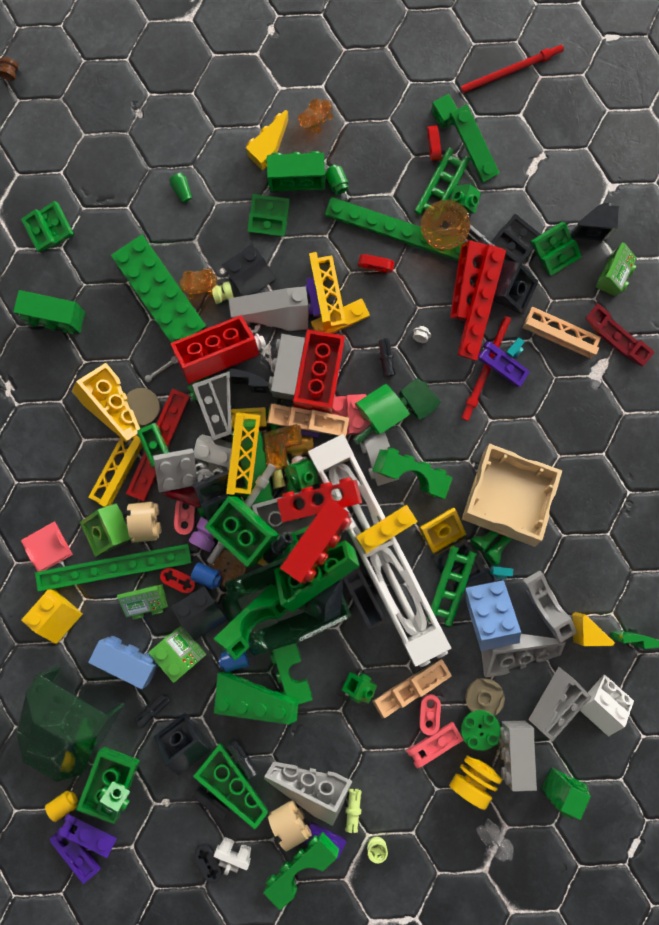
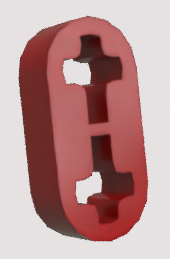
M427 126L430 160L440 161L441 145L438 126Z
M361 254L358 266L369 270L392 273L394 261L373 255Z
M169 567L161 572V581L180 592L190 593L196 588V582L191 580L190 575ZM172 571V575L176 577L177 580L170 579L169 581H167V576H165V573H170ZM189 579L192 587L184 589L185 585L179 581H187Z

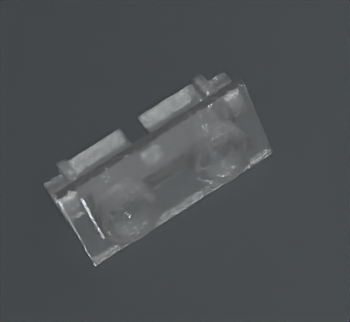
M487 818L485 827L480 825L476 829L477 835L486 846L491 842L493 843L489 849L498 860L504 862L509 859L511 861L514 851L512 843L505 839L500 833L498 826Z

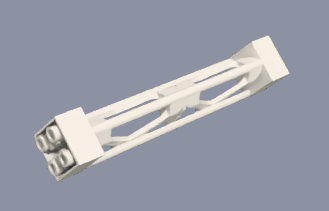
M344 434L308 451L309 457L313 461L323 483L329 482L325 472L329 471L332 485L339 484L340 479L351 477V481L357 480L350 468L343 464L350 460L361 482L360 484L357 480L359 491L367 503L374 525L379 522L377 516L380 521L385 519ZM336 489L334 492V497L337 500L342 499L339 489ZM360 505L351 506L363 530L369 529L370 525ZM351 517L352 523L347 531L402 639V643L415 667L418 665L423 667L431 662L430 659L436 656L441 658L447 655V650L451 649V646L395 536L389 542H384L366 554L356 538V534L359 535L361 532ZM393 545L404 569L402 568V566L400 565L392 551L388 548V546ZM369 556H370V560H371V562H372V565H373V567H374V569H375V572H374V570H373V568H372V566H371V564H370V562H369V560H368V558H367V557H369ZM388 562L396 567L408 585L417 609L416 615H414ZM381 566L408 619L402 616L392 599L381 574ZM420 602L422 603V605H423V607H424V609H425V611H426V613H427V615H428V617H429V619H430V621H431V623H432V625L429 626L428 628H426V627H427V621H426L425 615H424V613H423V610H422V607H421ZM400 622L402 623V625H403V627L405 628L406 632L411 635L410 637L407 638V636H406V634H405V632H404V630H403V628H402Z

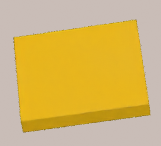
M455 508L447 510L418 528L433 554L466 535Z
M577 612L573 613L572 619L577 633L573 635L574 643L582 646H613L615 644L587 615Z

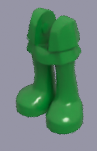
M490 530L484 536H474L470 542L477 550L484 552L497 538L499 533ZM504 535L493 547L485 552V558L491 564L497 566L501 561V553L513 538Z

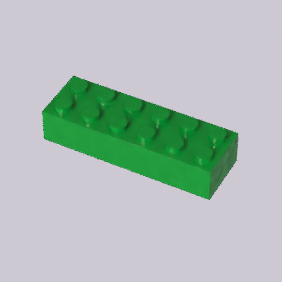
M143 234L111 255L171 343L207 329L205 323Z

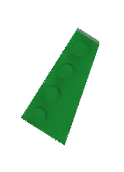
M256 419L244 420L243 426L248 432L255 428ZM252 432L250 435L254 439V432ZM258 432L251 491L256 485L255 481L258 476L263 474L267 466L265 451L262 448L263 439L261 432ZM247 436L241 441V446L247 452L253 447V442ZM246 456L239 460V462L241 461V469L243 471L250 467L251 462ZM241 476V480H245L246 487L243 488L247 489L248 481L244 476ZM270 478L268 479L269 483L267 486L262 488L253 503L273 499Z
M220 742L193 777L252 828L256 829L268 814V809Z
M552 767L541 788L546 794L545 797L551 800L550 802L555 805L556 809L561 811L560 814L571 820L573 817L581 820L591 797L585 783Z

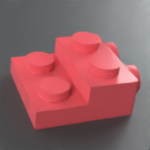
M366 394L334 397L331 414L349 418L346 435L360 434V432L371 425L368 419L364 420L355 405L356 402L366 397Z

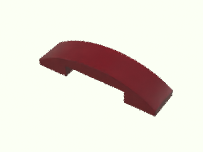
M597 303L585 317L586 321L609 345L634 363L643 367L655 351L642 340L637 341L611 319L612 315Z

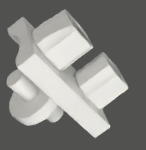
M224 837L221 844L217 846L213 857L220 859L219 866L225 868L224 875H228L229 870L237 873L239 868L248 869L251 859L249 858L251 847L241 845L237 853L231 850L234 841Z

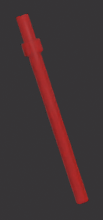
M561 44L551 49L546 48L537 55L460 86L461 92H468L540 61L550 60L552 56L564 52V47Z
M504 316L493 342L498 348L510 324V317ZM490 353L489 357L493 359L494 354ZM484 364L471 397H468L465 403L467 406L461 418L464 421H469L473 409L477 407L479 402L477 399L491 369L486 364Z

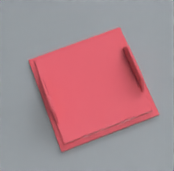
M55 521L21 540L37 572L47 570L73 555Z

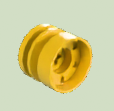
M466 756L464 761L471 767L464 764L460 766L463 772L466 773V776L455 774L449 786L468 802L480 809L486 810L492 800L491 795L486 789L497 791V786L491 781L501 784L503 779L492 767L483 761Z

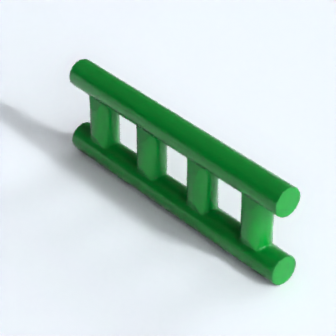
M450 147L447 148L414 210L418 215H421L423 210L432 214L433 216L430 220L433 223L438 222L454 192L455 186H457L471 160L468 156H464L462 160L452 156L454 149ZM448 163L458 167L454 176L444 172ZM439 179L450 183L445 192L435 187ZM431 194L441 199L437 208L427 204Z
M455 546L450 548L431 605L435 617L446 618L445 625L448 626L453 625L477 554L469 551L468 556L457 554L459 548ZM454 561L465 564L461 575L451 572ZM448 579L459 582L455 593L445 590ZM442 598L452 600L449 611L439 609Z

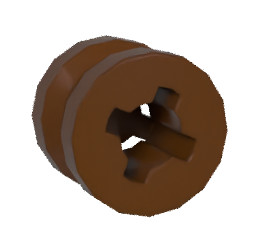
M1 57L0 77L5 80L14 81L16 79L15 71L18 70L19 64L13 59Z

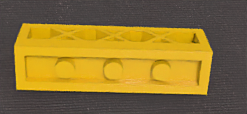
M317 252L309 253L324 330L345 326L346 319L333 257L331 255L318 258ZM330 262L331 267L325 272L320 269L319 264ZM326 278L334 281L330 289L323 286ZM330 294L337 298L334 306L326 301ZM333 312L341 315L340 321H330V316Z
M236 413L226 494L234 495L235 492L251 494L261 415ZM244 418L256 419L255 428L250 432L243 426ZM252 432H254V439L250 435ZM248 436L253 442V447L246 452L241 446V441ZM244 456L251 462L250 467L245 471L238 465L239 460ZM241 476H244L248 481L247 489L236 488V481Z
M135 435L128 449L125 448L124 440L122 438L119 439L89 498L104 507L112 505L143 447L139 436ZM124 453L120 465L117 466L115 462L116 456ZM115 470L113 478L108 483L106 474L109 471ZM106 487V491L101 499L95 496L99 488Z

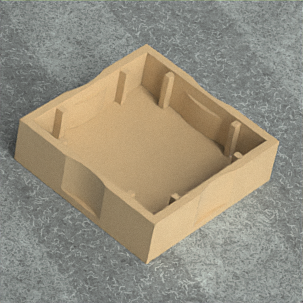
M489 444L483 451L462 520L535 547L543 540L549 519L550 505L556 494L562 470L537 461L527 460L516 453Z

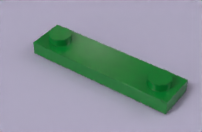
M468 104L451 112L449 115L481 182L483 183L498 175L500 172Z

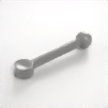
M175 356L171 358L170 362L151 375H146L145 381L151 382L152 378L172 364H177Z

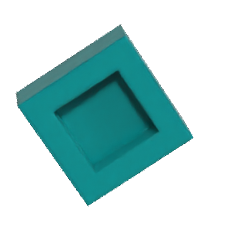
M518 337L506 354L517 358L523 351L521 346L524 344V341Z
M491 566L490 574H495L496 579L507 580V576H513V569Z

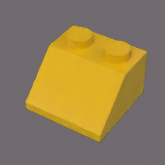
M50 589L44 593L23 617L22 621L35 633L58 644L83 613L57 590Z

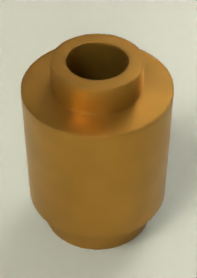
M312 436L289 438L290 442H286L287 454L291 453L292 457L307 455L308 451L314 449Z

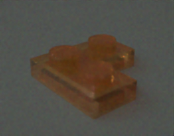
M294 424L264 433L267 466L270 463L276 467L275 470L288 467L286 448L302 444L300 425Z

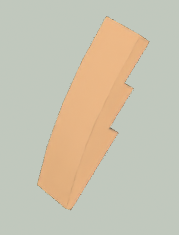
M270 404L267 419L269 424L335 436L344 434L345 437L349 422L347 417L277 404Z
M440 659L394 686L372 702L381 717L386 718L397 709L405 707L418 697H422L452 675L444 661Z

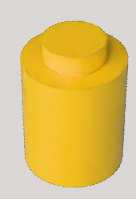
M65 791L45 805L47 815L53 822H57L77 808L78 798L74 792Z

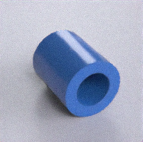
M198 562L192 571L191 580L214 589L221 584V571Z
M246 651L236 661L225 652L221 653V658H218L221 670L224 669L225 672L249 666Z

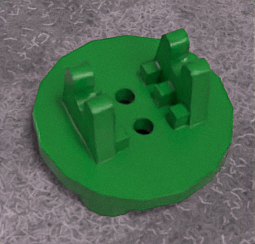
M475 710L463 719L461 735L470 748L485 751L498 744L500 725L492 713L485 710Z

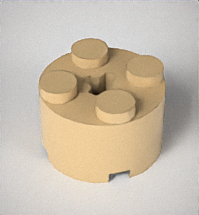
M158 503L128 504L127 510H131V515L127 516L129 537L133 538L131 542L157 540L159 534H161V523L157 522V515H159Z
M293 800L269 813L268 820L275 837L278 836L282 840L279 844L285 851L292 849L312 836L310 828L303 821L305 815L300 807L297 808Z

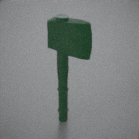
M418 378L413 380L399 393L400 400L404 406H407L419 420L432 413L441 403L439 398L429 389L428 384ZM369 425L353 439L356 444H360L375 431L372 425Z

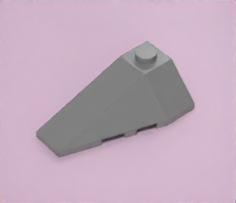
M306 287L285 288L229 299L231 318L242 315L246 322L282 328L286 331L308 329Z
M521 634L520 643L481 651L484 676L486 678L510 673L509 669L518 666L520 669L527 667L526 664L536 660L540 663L560 656L566 642L564 640L560 643L557 638Z
M273 762L264 776L267 782L314 817L332 826L341 811L352 784L351 780L335 772L328 771V773L316 772V769L312 768L310 770L299 769L295 765Z

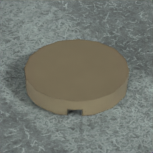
M136 388L126 395L127 403L130 410H133L139 426H147L156 420L161 411V403L157 395L146 388Z
M476 679L468 686L465 694L466 705L471 712L485 710L495 716L504 706L505 697L503 690L492 679Z

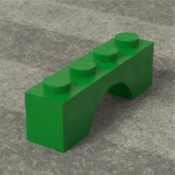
M388 447V450H379L372 472L391 479H398L403 473L412 471L419 480L421 492L441 499L446 498L453 478L446 475L447 471L439 468L434 470L430 468L431 464L420 461V463L415 462L414 457L406 454L401 456L398 450Z
M270 584L213 638L221 650L234 661L250 647L248 643L249 634L258 623L266 619H279L288 611L281 606L278 588Z
M321 832L318 836L314 835L307 842V846L304 849L300 848L293 855L294 859L290 862L286 861L280 867V872L276 875L272 874L266 880V887L263 893L279 910H282L295 897L297 891L295 874L305 868H315L323 872L337 859L339 848L324 832Z

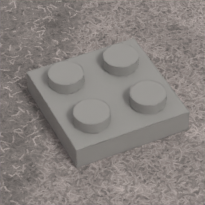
M193 449L153 456L159 493L190 487L197 483Z

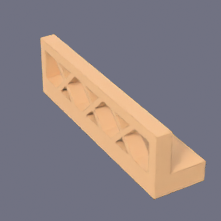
M531 307L522 327L588 358L594 357L599 349L597 346L601 339L600 336L534 307ZM533 313L539 315L542 322L531 318ZM548 323H557L560 330L549 326ZM565 331H575L577 338L565 333ZM588 337L595 341L592 345L582 339Z

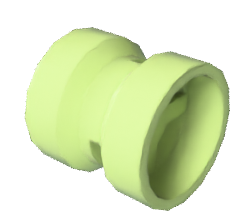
M229 281L224 282L220 286L217 284L211 286L216 304L222 303L223 300L229 301L230 298H234Z
M373 837L367 843L369 859L378 864L384 862L388 856L386 842L380 837Z

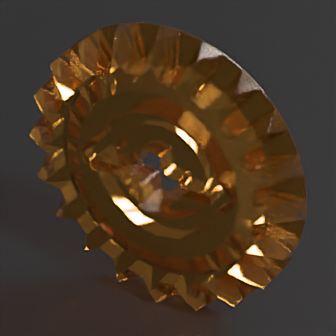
M441 200L433 203L426 209L421 219V232L424 239L434 248L441 250H451L458 247L464 242L470 231L468 212L461 204L452 200ZM443 221H447L448 224L451 223L448 226V230L440 227V225H443Z

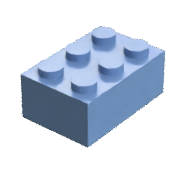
M504 580L466 588L465 600L480 650L484 651L520 643L521 630Z
M115 636L99 640L88 663L140 689L150 684L159 665L149 653L144 655L138 652L139 648L130 644L126 646L121 643V639Z

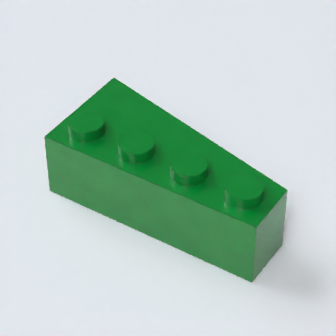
M347 541L338 543L335 548L330 547L326 553L329 555L323 565L319 564L315 569L317 572L316 576L311 582H306V584L300 583L280 569V567L274 569L281 606L293 612L358 568L359 563L355 548Z
M231 672L218 673L214 714L282 724H291L297 721L298 700L277 691L269 690L260 684L252 683L248 679L233 675Z

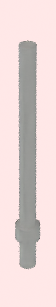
M269 463L263 474L259 475L255 481L256 485L244 502L249 508L262 488H265L269 483L268 479L276 468L274 465ZM218 542L207 559L210 564L215 563L225 546L221 542Z

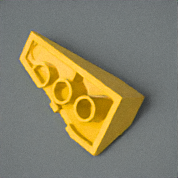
M105 363L76 381L72 393L83 406L127 442L138 434L137 430L140 427L133 410H130L127 396L121 389V382L118 376Z

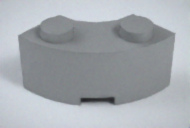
M374 431L367 439L360 443L362 453L367 454L371 466L368 469L371 480L375 479L377 486L398 479L387 478L372 472L379 450H388V447H390L385 431L380 435H377Z

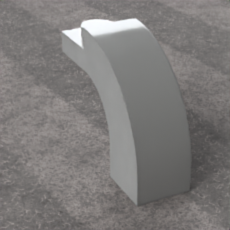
M538 571L524 579L527 593L533 605L560 643L575 635L577 630L572 619L555 599L544 574Z

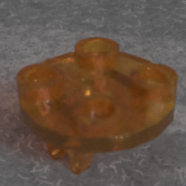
M315 98L311 100L309 107L298 116L301 127L320 134L322 130L319 125L327 118L329 120L333 118L331 114L333 109L332 103L327 99L319 100Z
M211 268L195 272L186 271L180 280L181 290L189 293L190 299L194 298L193 294L207 291L209 296H213L212 289L217 285L218 280Z
M227 548L222 550L214 564L208 562L207 565L221 571L222 581L220 585L233 586L240 582L246 571V566Z

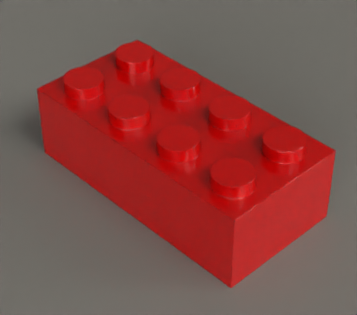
M242 315L170 343L175 359L188 384L259 355L256 339Z
M307 329L293 407L332 413L345 336Z
M328 498L280 569L300 583L306 584V582H311L317 574L315 571L319 564L323 565L329 555L326 553L330 547L335 548L340 541L339 534L341 531H346L351 525L352 521L350 518L352 516L350 512Z

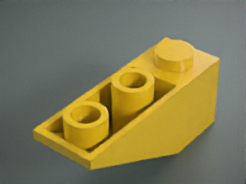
M287 110L282 114H277L273 122L269 126H265L260 131V134L255 139L252 138L246 145L247 156L262 171L267 167V155L278 153L288 123Z

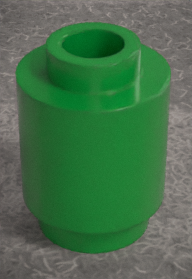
M337 165L328 167L325 177L332 192L335 195L345 193L349 189V183L342 167Z

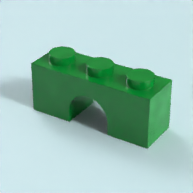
M296 641L274 647L273 653L270 655L273 665L277 664L279 672H276L279 684H283L285 691H282V694L298 700V705L312 701L313 697L307 678L294 680L289 674V668L293 664L301 662Z

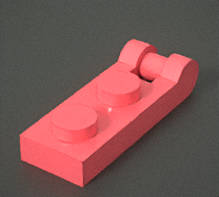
M451 722L438 730L436 734L430 735L416 745L409 747L406 752L409 756H412L414 765L418 769L462 742L463 738L454 723ZM421 750H424L426 753L423 757L418 753Z

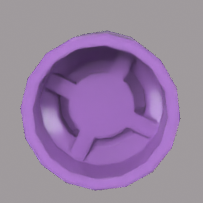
M201 517L196 526L198 531L192 533L189 542L205 551L211 552L215 545L213 540L215 537L204 528L208 522L207 519Z

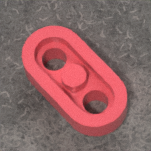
M177 501L174 528L179 534L187 535L194 529L196 507L190 505L185 510L183 508L184 503ZM185 521L188 523L186 529L182 528V523Z
M433 694L425 695L420 703L419 726L426 735L436 734L440 727L441 703L438 697ZM428 701L434 702L432 707H427ZM427 721H432V726L427 727L425 724Z

